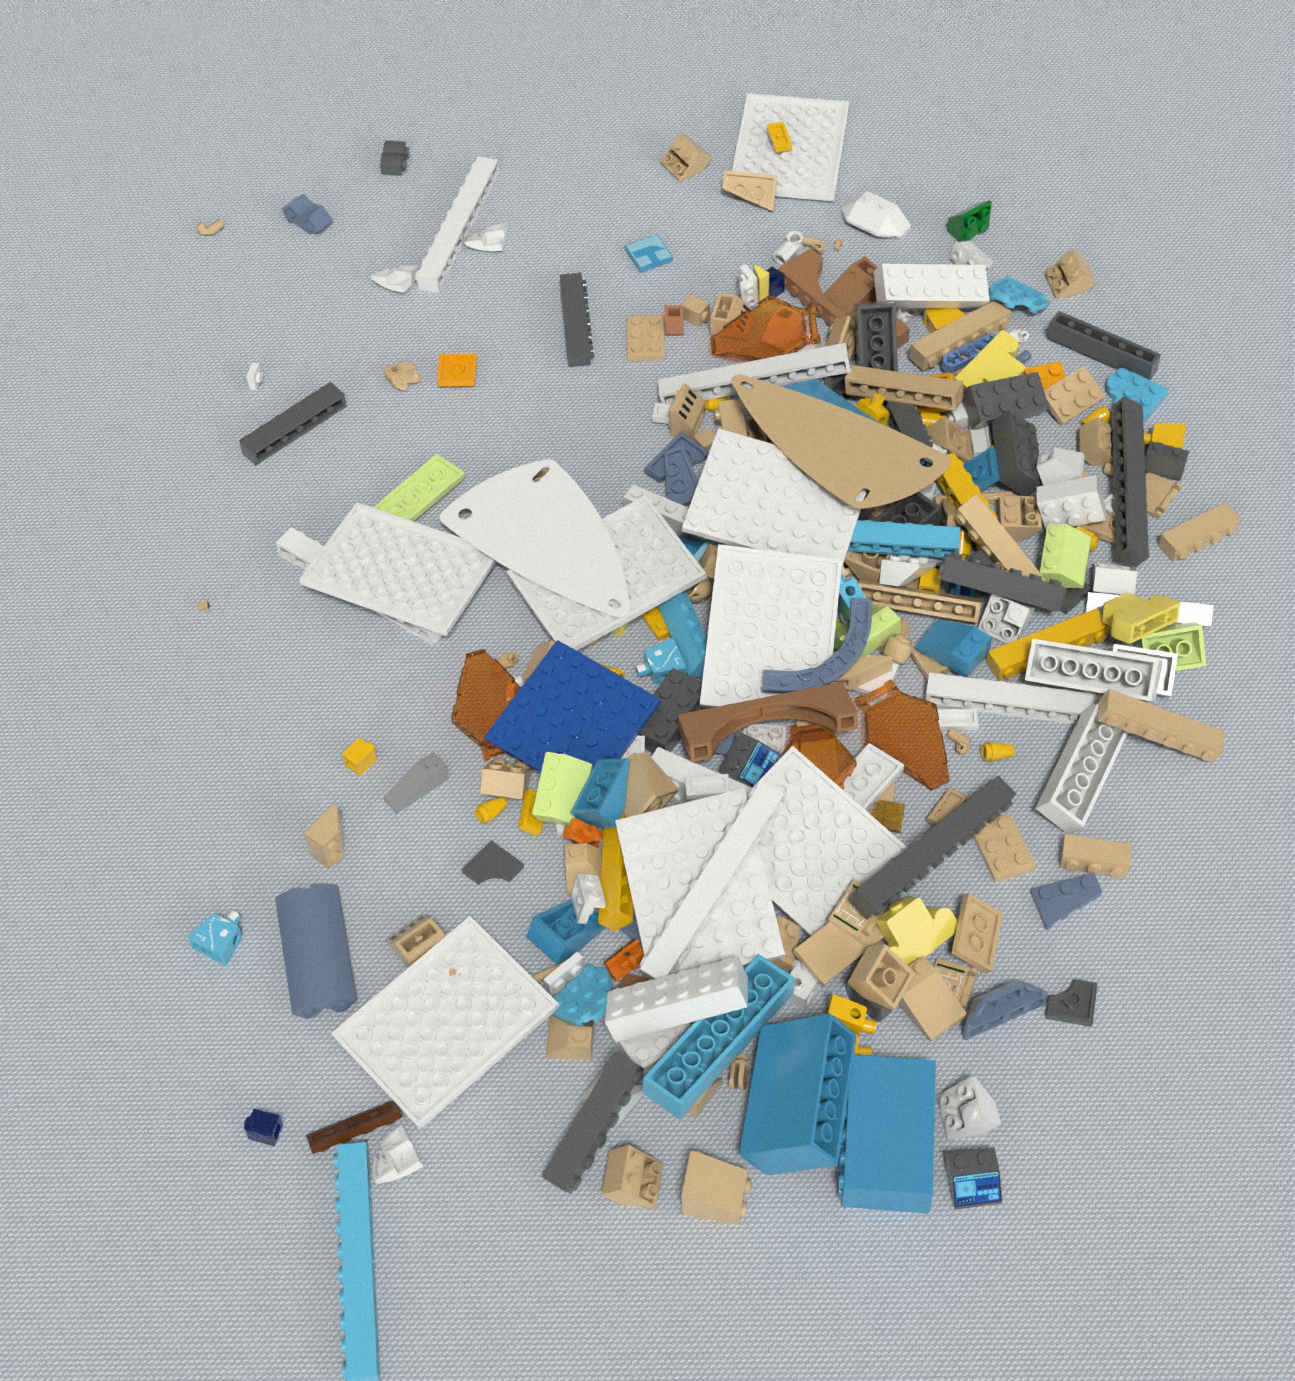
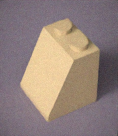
M647 752L633 753L628 758L629 770L625 809L623 811L626 818L664 808L679 791V788Z
M691 1150L681 1195L682 1215L739 1225L741 1216H746L748 1202H744L745 1194H750L752 1180L748 1179V1170Z

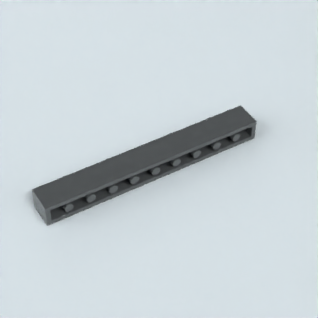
M1123 396L1112 406L1116 556L1118 560L1137 567L1149 558L1143 405Z
M998 775L860 886L850 897L849 901L867 920L873 915L878 917L886 910L885 905L887 903L893 905L901 897L900 893L903 890L906 893L916 885L914 881L917 879L922 881L930 873L929 869L931 867L934 869L938 868L945 861L943 858L946 855L950 858L959 849L957 847L959 844L962 846L966 845L973 838L971 836L973 833L978 835L986 827V822L991 824L1000 816L999 812L1001 810L1006 812L1014 804L1012 799L1017 794Z

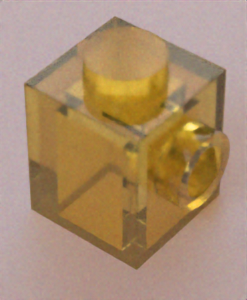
M879 800L878 808H873L872 816L890 832L901 834L905 804Z

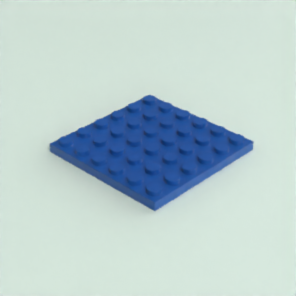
M557 640L484 736V739L540 774L546 752L569 755L591 763L594 767L597 760L622 758L660 706L661 699Z

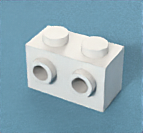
M796 959L790 973L791 976L796 978L794 994L787 1002L805 1011L821 985L800 960Z

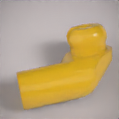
M730 396L706 400L705 409L715 411V409H718V401L729 400Z

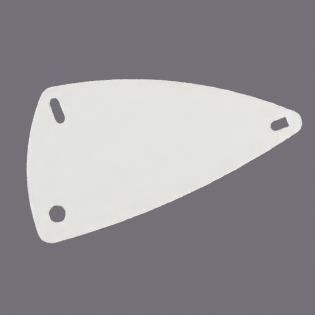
M554 460L536 461L497 474L461 495L441 513L440 521L459 537L498 563L530 581L565 598L610 616L622 618L629 614L630 601L626 579L612 538L589 498L571 476ZM543 467H548L549 471L538 482L532 480ZM462 509H470L472 511V515L468 519H461L458 516ZM614 599L622 605L617 610L608 604L609 600Z

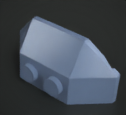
M1012 981L1008 984H999L990 992L979 993L972 1001L964 1027L963 1039L966 1041L1044 1006L1048 996L1046 990L1024 981Z

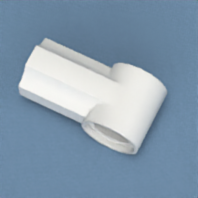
M791 231L787 234V240L773 255V259L778 265L786 264L795 255L803 251V234L800 231Z

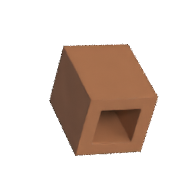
M683 305L665 306V335H684Z

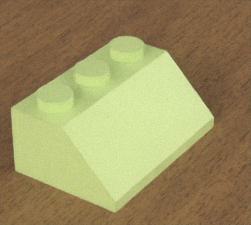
M1048 524L1040 573L1046 581L1049 582L1050 579L1061 581V585L1065 588H1084L1091 537L1068 524Z
M872 605L871 629L861 656L866 657L885 644L890 636H896V634L900 633L901 618L887 605ZM850 620L835 630L834 648L837 651L847 636Z
M1189 622L1166 626L1135 641L1136 648L1178 654L1175 671L1206 666L1201 624Z
M546 752L532 815L538 821L570 825L571 818H575L570 812L592 771L593 764L569 755Z

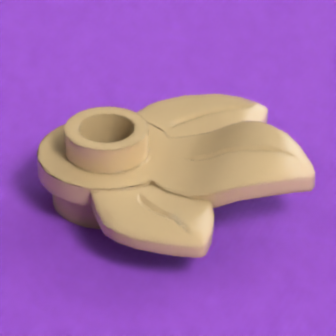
M400 362L397 365L392 364L385 368L384 373L387 380L392 382L394 387L403 391L407 390L408 383H418L422 380L420 374L415 370L416 365L411 362Z

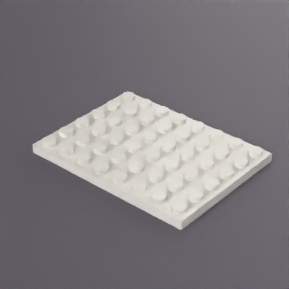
M747 93L732 171L777 175V197L834 201L849 102ZM784 121L792 142V150L775 153L767 132V124Z
M718 428L684 520L682 531L736 547L842 560L843 566L861 509L850 506L817 483L792 462L776 445ZM864 488L856 497L858 502L864 501L868 489Z
M646 495L602 519L616 547L625 575L630 601V612L627 616L622 618L610 616L550 591L512 570L507 571L509 578L554 642L559 640L577 651L707 578L706 572ZM614 599L608 602L610 606L617 610L622 605Z
M357 502L300 577V585L447 636L497 561L460 537Z
M718 544L700 707L713 708L778 695L780 693L762 692L764 669L797 671L811 667L815 668L833 655L842 560Z
M792 746L754 785L758 787L759 783L763 781L783 792L786 798V803L759 843V849L773 904L795 924L801 926V929L811 937L829 923V917L854 879L864 884L908 849V847ZM751 790L746 794L748 800L750 799L749 795Z
M745 788L615 820L644 956L650 954L653 949L654 940L658 935H662L666 929L665 924L667 920L677 912L679 901L683 897L686 898L690 892L689 887L695 878L698 879L701 875L703 864L714 855L713 851L719 841L722 842L725 838V832L729 824L736 821L740 807L743 804H747L748 799ZM759 845L677 973L682 970L693 969L704 964H711L739 956L743 967H747L758 954L769 961L786 957Z
M469 916L335 1029L331 1035L420 1130L560 1006L528 972ZM455 968L457 970L456 975L449 976V969Z

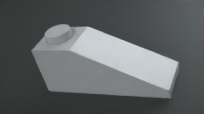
M434 752L430 753L418 761L384 797L385 802L396 814L449 779L446 764Z

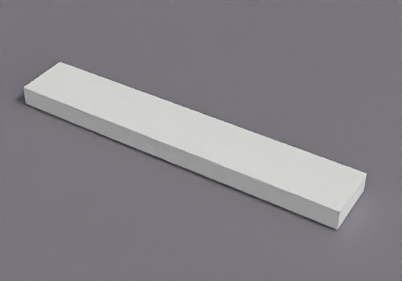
M1088 592L1086 612L1097 608L1103 615L1104 603L1120 595ZM1181 602L1179 618L1175 623L1195 622L1202 626H1211L1213 605Z

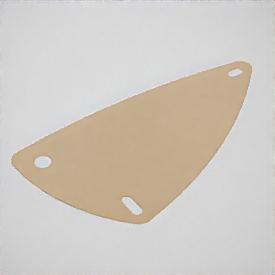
M735 375L731 378V382L743 404L772 442L807 475L854 508L876 507L906 498L933 483L951 465V460L947 455L903 433L847 409L745 375ZM745 381L754 385V388L749 389L740 384ZM921 458H929L933 461V465L924 467L919 463V460ZM862 489H869L870 493L864 501L858 502L856 497Z

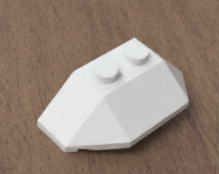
M868 191L851 197L841 207L847 223L875 236L902 238L911 228L910 223L896 204Z

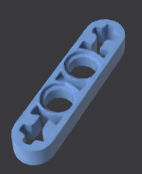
M987 334L944 355L941 368L946 372L952 373L966 367L980 353V351H976L974 348L978 347L983 350L997 334ZM965 354L969 358H962L960 355Z

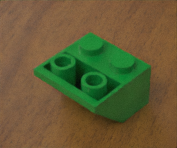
M988 200L976 203L949 217L947 232L958 242H965L989 229L992 202Z

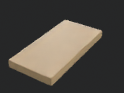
M829 922L795 948L793 953L823 987L860 958L868 946H875L885 937L876 924L870 936H865L867 938L865 944H861L855 938Z

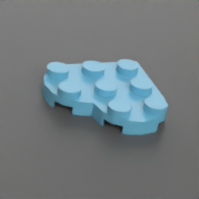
M1008 276L993 282L989 288V298L1004 302V305L1008 308H1014L1015 305H1024L1028 307L1029 311L1038 313L1039 310H1045L1050 300H1045V294Z
M1120 368L1109 376L1106 383L1109 397L1114 400V404L1125 396L1143 405V422L1153 414L1169 391L1168 388L1130 372L1125 368Z
M594 965L584 967L581 974L571 980L561 992L553 997L560 1007L551 1015L579 1027H583L585 1022L593 1020L596 1023L606 1015L607 992L612 989L610 983L613 978L609 971L601 967L595 968Z

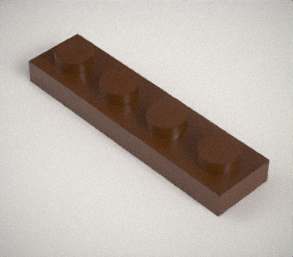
M392 1100L307 1134L306 1138L312 1154L324 1152L329 1147L339 1143H346L356 1136L371 1133L374 1129L384 1125L393 1124L396 1120L401 1119L402 1116L397 1104Z

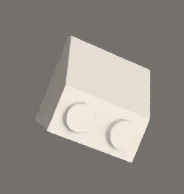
M1094 563L1092 590L1101 594L1113 593L1122 595L1124 593H1131L1135 595L1138 571L1135 567Z

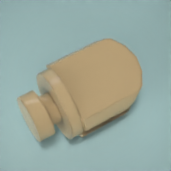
M739 1054L730 1064L729 1086L732 1090H736L738 1086L740 1090H746L748 1071L751 1067V1064L748 1062V1056Z

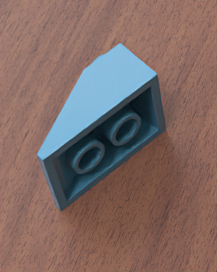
M937 620L915 645V649L959 675L969 677L987 656L988 651H990L992 636L973 626Z
M627 758L597 760L570 814L590 826L615 828V820L620 819L625 809L629 760Z
M571 899L533 917L526 937L552 961L559 964L580 951L606 927L598 923V913L595 910L592 915H589L586 924L578 923Z

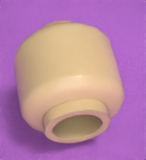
M901 634L890 636L883 649V654L885 656H893V663L905 664L913 651L912 641Z

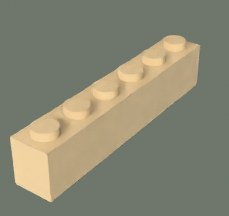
M993 300L912 343L909 358L923 371L933 367L942 361L944 355L987 334L1005 329L1010 324L1012 311L999 300Z
M852 365L851 372H848L845 377L846 394L873 398L875 393H879L888 401L954 411L957 410L963 399V381Z
M977 494L953 512L956 515V521L961 526L964 525L968 530V536L981 546L980 550L993 563L1002 565V569L1010 571V568L1021 570L1022 575L1029 576L1030 573L1042 576Z
M863 579L858 583L866 598L872 599V605H887L891 609L978 623L982 603V599L906 586L885 585Z
M1111 689L1099 699L1097 721L1163 744L1166 747L1174 748L1185 754L1196 756L1204 761L1213 763L1224 753L1225 731Z

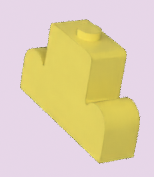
M1001 330L954 380L963 381V390H965L970 385L1024 375L1025 365L1016 360L1019 346L1018 341L1004 330Z
M1124 593L1104 603L1102 623L1112 626L1111 636L1113 638L1131 644L1177 622L1181 602L1162 595H1154L1147 600L1131 593Z
M906 896L901 901H896L893 905H890L889 910L876 919V923L888 943L887 946L907 966L923 955L926 957L956 933L958 923L950 909L935 906L926 909L921 898Z

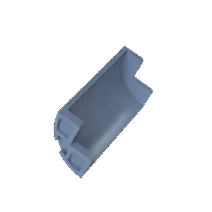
M310 884L309 889L300 890L299 887L280 894L275 898L292 1015L311 1019L324 1008L334 1010L335 1012L346 1011L356 1002L337 885Z

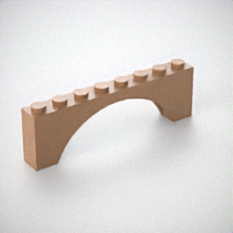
M810 248L778 268L777 282L785 287L793 296L797 297L806 307H809L818 317H821L830 327L838 317L850 316L855 321L854 315L836 307L822 292L818 279L822 273L823 258ZM896 318L898 349L909 342L910 328Z
M843 682L678 714V728L692 763L711 759L715 750L724 739L737 730L754 723L775 719H799L824 725L840 733L858 729V712Z

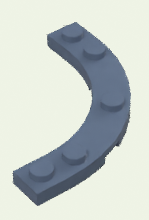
M851 598L850 625L847 636L840 649L824 661L823 664L815 668L811 667L797 671L764 669L762 692L783 694L828 685L845 675L858 661L868 641L872 621V599Z

